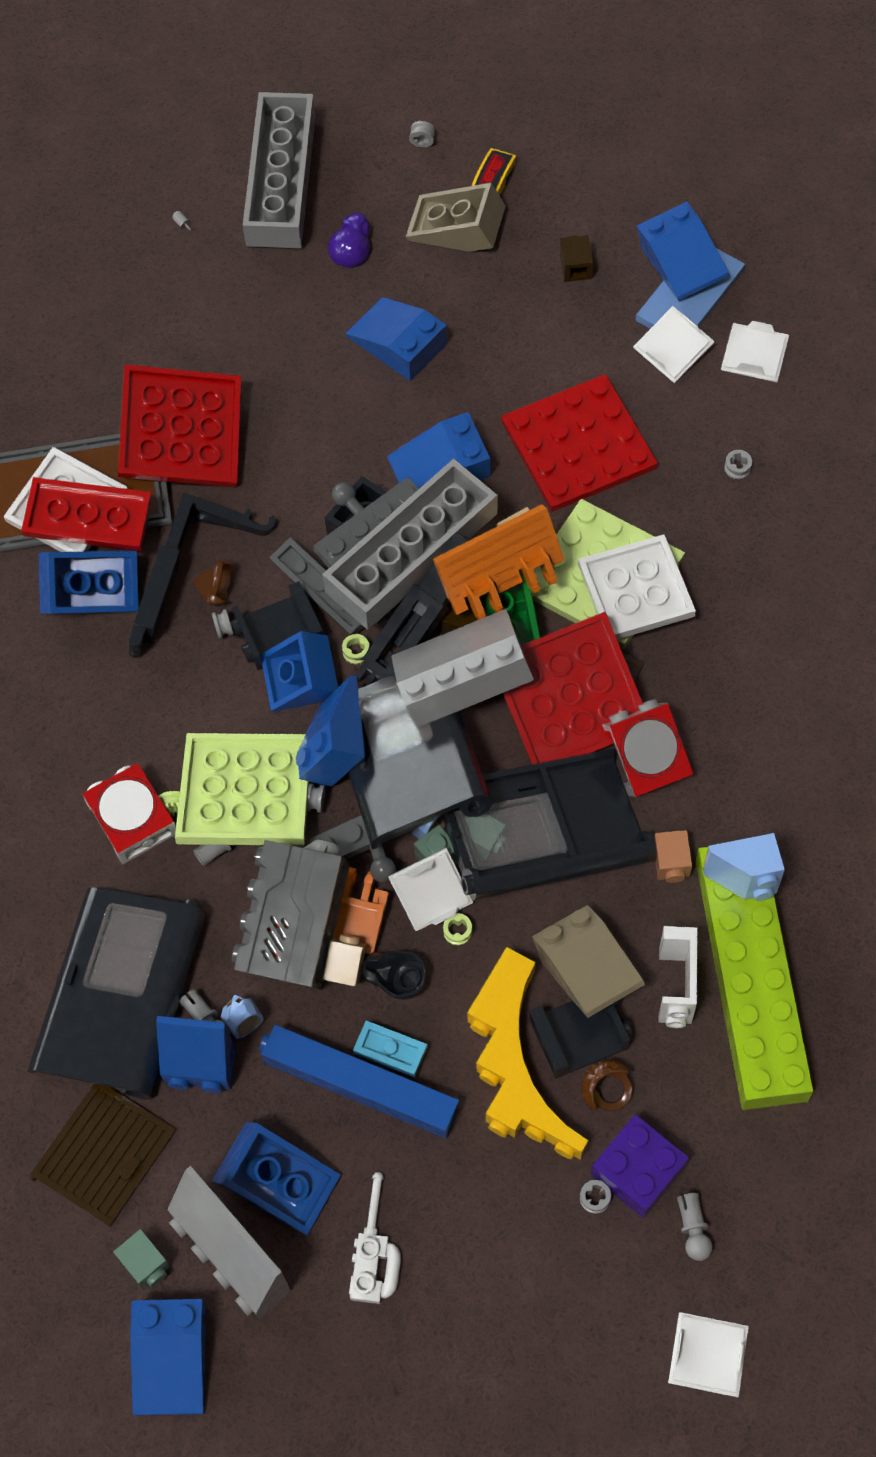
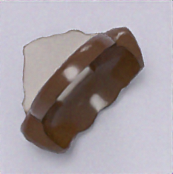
M221 559L215 567L204 570L203 573L195 578L193 585L208 604H226L227 590L230 587L234 567L226 559Z
M606 1060L592 1065L586 1071L581 1082V1094L590 1110H597L600 1107L607 1111H616L628 1104L632 1096V1085L627 1077L629 1074L627 1066L614 1060ZM608 1074L621 1080L624 1086L623 1095L615 1102L602 1100L597 1090H595L599 1080Z

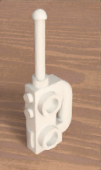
M376 1172L372 1176L373 1186L367 1227L364 1228L363 1234L359 1233L358 1239L355 1238L354 1247H357V1251L352 1256V1262H355L353 1276H351L349 1295L352 1301L380 1304L381 1298H388L396 1291L401 1254L394 1244L388 1243L387 1236L377 1235L378 1230L375 1229L381 1183L384 1180L383 1175L380 1172ZM379 1258H387L383 1283L382 1281H376Z

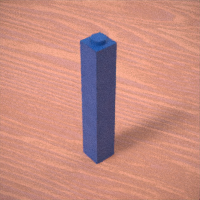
M274 1025L271 1034L266 1033L259 1047L264 1064L447 1139L460 1109L458 1099L277 1025Z

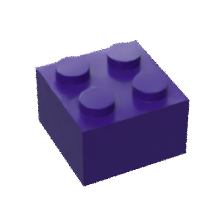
M635 1114L592 1165L591 1176L596 1180L604 1182L615 1196L644 1219L686 1168L689 1157Z

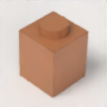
M687 830L655 833L657 879H666V882L677 883L690 877L692 862Z

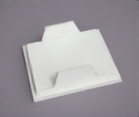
M672 306L633 348L675 383L714 344V341L684 314Z
M751 321L746 326L733 323L721 370L777 382L789 335L775 332L771 324Z
M447 848L388 876L415 931L430 924L437 925L455 916L458 910L473 903L470 896L465 895L462 890L461 876Z
M679 1312L668 1383L739 1397L749 1326Z

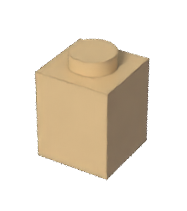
M340 934V939L335 938L331 940L323 980L351 986L359 984L362 974L361 966L364 963L367 944L359 943V937L347 934Z

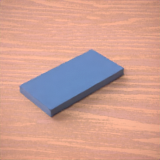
M717 249L729 272V277L679 301L663 281L636 314V321L651 329L674 306L699 328L743 273L745 264Z

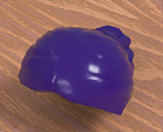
M353 213L345 217L342 229L335 232L330 238L328 252L329 257L335 264L352 268L367 261L370 250L368 235H370V225L363 214Z

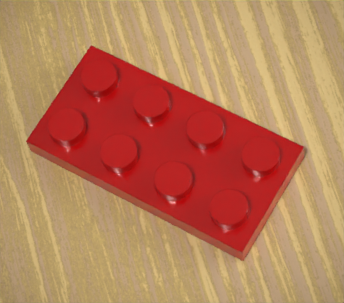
M33 477L21 532L25 537L142 551L152 494L147 491Z

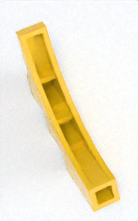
M506 947L467 1012L468 1023L471 1024L470 1028L474 1032L484 1037H487L488 1034L492 1035L476 1062L477 1072L480 1073L479 1077L491 1086L502 1085L486 1112V1122L489 1123L488 1128L501 1137L505 1138L508 1134L515 1138L521 1127L526 1129L524 1133L531 1139L540 1143L546 1140L555 1145L554 1150L563 1157L572 1159L574 1156L581 1160L587 1149L588 1140L568 1127L546 1105L533 1085L523 1060L519 1039V1017L524 995L535 973V962Z

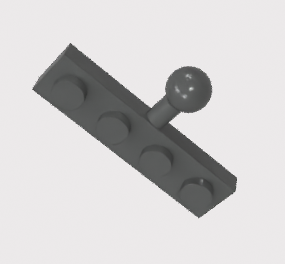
M407 477L364 508L355 498L356 491L351 484L347 482L336 484L332 490L333 501L339 506H347L355 516L313 545L314 552L330 568L419 488Z
M291 537L269 557L271 562L293 583L300 581L305 594L349 635L358 634L364 628L363 625L325 593L322 574L326 570Z
M358 816L310 838V842L322 840L335 843L340 847L339 856L346 860L370 849L374 860L370 867L371 875L376 881L386 883L390 881L388 876L396 873V866L391 859L386 857L382 843L433 821L434 818L380 840L377 845L378 848L373 850L370 846L362 816Z

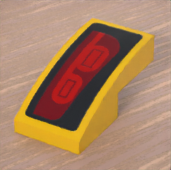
M491 148L485 156L472 186L492 183L500 195L505 187L506 177L515 166L517 155Z

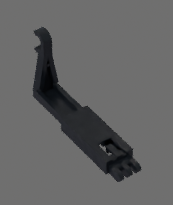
M183 493L165 546L161 545L139 606L129 637V655L132 658H138L142 653L145 642L150 644L154 642L179 568L180 550L192 517H196L198 522L266 536L274 530L275 516L269 517L267 525H260L250 521L252 518L250 508L242 514L199 497Z
M456 532L441 554L471 539ZM433 564L420 585L414 584L362 658L365 662L355 676H357V682L360 683L369 675L363 686L395 674L391 657L395 653L389 651L387 659L385 661L381 659L392 642L400 647L397 653L426 642L449 610V607L446 605L449 600L435 564Z

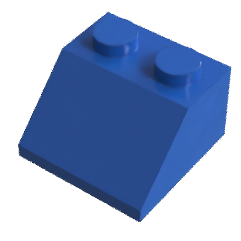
M300 631L260 654L271 711L277 712L321 703L338 688L327 635Z

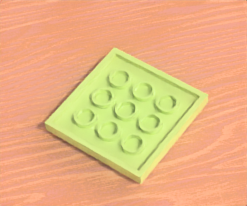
M580 499L556 535L565 559L555 566L552 565L557 582L549 585L543 577L541 567L535 568L534 572L540 591L533 594L531 592L532 600L574 623L597 615L579 570L578 559L650 539L654 536ZM669 544L676 564L679 566L684 559L685 552ZM633 635L617 639L619 646L625 649Z
M187 733L175 832L176 844L264 845L265 840L287 845L304 846L307 787L309 781L299 779L296 755L305 734Z

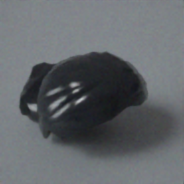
M409 951L372 952L361 966L362 973L367 982L376 987L379 986L385 993L400 1000L414 998L422 991L427 979V969L423 959L416 953Z

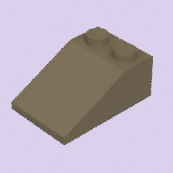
M492 183L422 194L418 197L406 238L412 242L467 252L490 249L494 246L506 205Z
M589 905L532 936L543 966L587 1018L645 985L643 979L605 923Z

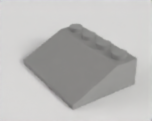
M507 609L391 656L404 706L416 728L534 680Z
M191 1166L188 1167L167 1209L173 1217L169 1224L181 1238L186 1234L191 1238L195 1245L190 1249L203 1264L208 1260L217 1270L212 1275L225 1290L230 1286L235 1290L239 1297L234 1301L247 1316L253 1312L260 1319L291 1290L281 1270Z

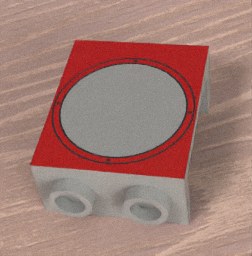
M656 699L638 705L640 710L632 714H628L627 710L609 716L611 722L602 725L604 731L611 732L628 779V782L624 783L628 796L637 797L693 775L668 703H657Z

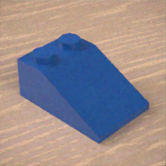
M688 202L637 225L642 251L678 301L729 277V272L703 223Z
M384 297L345 333L346 337L409 381L447 345V325L424 309Z
M469 412L439 422L387 456L398 483L409 477L419 489L452 459H455L479 480L490 477V457Z
M137 551L38 553L40 613L138 611Z
M351 675L319 705L296 755V764L299 769V779L332 787L365 757L357 676Z
M157 1016L156 1027L160 1075L164 1083H168V1087L177 1090H187L188 1086L201 1087V1090L207 1093H221V1089L230 1090L236 1050L226 1024L222 1022Z
M245 1122L212 1182L304 1235H308L337 1183L340 1174L258 1123Z
M202 1299L132 1301L130 1345L133 1416L204 1414L207 1306Z

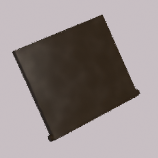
M94 1084L33 1169L29 1178L33 1181L39 1180L111 1227L176 1132V1129L111 1087Z

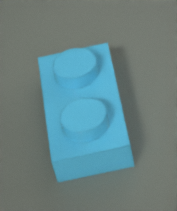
M365 1021L353 1053L415 1078L428 1047L423 1042Z

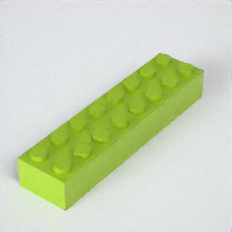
M708 847L699 848L696 866L742 1110L808 1102L813 1093L775 898L773 896L762 901H756L754 898L745 900L704 875L703 868Z

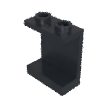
M300 581L288 585L289 598L244 616L241 615L238 606L232 608L234 620L230 621L236 638L242 636L245 642L241 646L248 663L254 662L257 671L263 669L260 654L296 633L305 631L323 635L321 625Z
M574 1001L544 1012L542 1006L529 1010V1021L555 1079L629 1048V1038L632 1037V1031L625 1018L620 1019L616 1008L619 1007L618 1001L588 1018Z

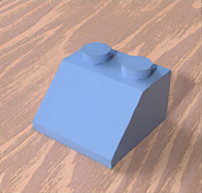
M774 833L711 845L708 847L703 868L704 875L745 900L754 898L756 901L769 899L777 893L785 870Z

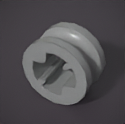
M426 121L413 123L409 136L411 144L416 147L431 146L434 141V126Z
M744 450L731 451L726 457L724 468L726 474L733 479L747 477L751 471L752 458ZM734 461H740V464L743 465L742 468H737Z
M222 610L221 614L211 613L218 638L222 639L224 634L232 636L233 631L227 610Z
M308 784L307 812H310L311 809H316L317 813H322L325 801V785H320V787L316 788L314 784Z
M590 1180L585 1183L580 1193L582 1207L587 1212L593 1214L601 1213L607 1209L611 1199L609 1187L599 1180ZM595 1188L600 1189V1195L603 1193L605 1195V1199H600L598 1205H592L591 1199H586V1195L591 1194L592 1189Z

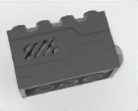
M265 840L264 846L258 848L255 866H259L260 869L258 878L251 879L248 886L247 898L252 899L250 911H243L240 919L239 930L245 932L242 944L236 943L233 949L232 963H235L234 970L321 990L329 945L334 937L350 863L342 856H339L340 847L337 844L315 840L306 847L301 848Z

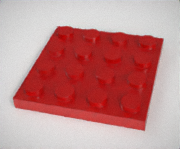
M124 364L118 477L236 488L241 376Z
M606 374L501 416V423L551 513L576 503L580 499H586L656 470L658 467L655 457Z
M606 612L521 645L534 680L502 693L531 765L592 753L614 744L611 732L604 731L602 725L611 722L609 716L625 710L628 711V714L639 711L638 705L642 704Z

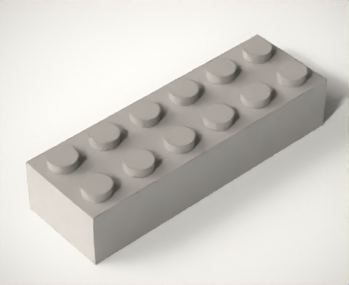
M258 93L243 218L246 246L302 248L316 116L313 94Z
M452 459L322 574L325 593L369 630L407 595L414 584L419 585L434 564L433 558L442 553L456 532L471 538L497 515L498 495L455 459Z

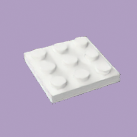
M52 447L8 509L4 519L7 523L20 530L22 529L33 477L128 488ZM36 538L60 552H88L92 546Z
M664 534L578 559V567L596 614L606 612L616 639L695 617L696 610Z

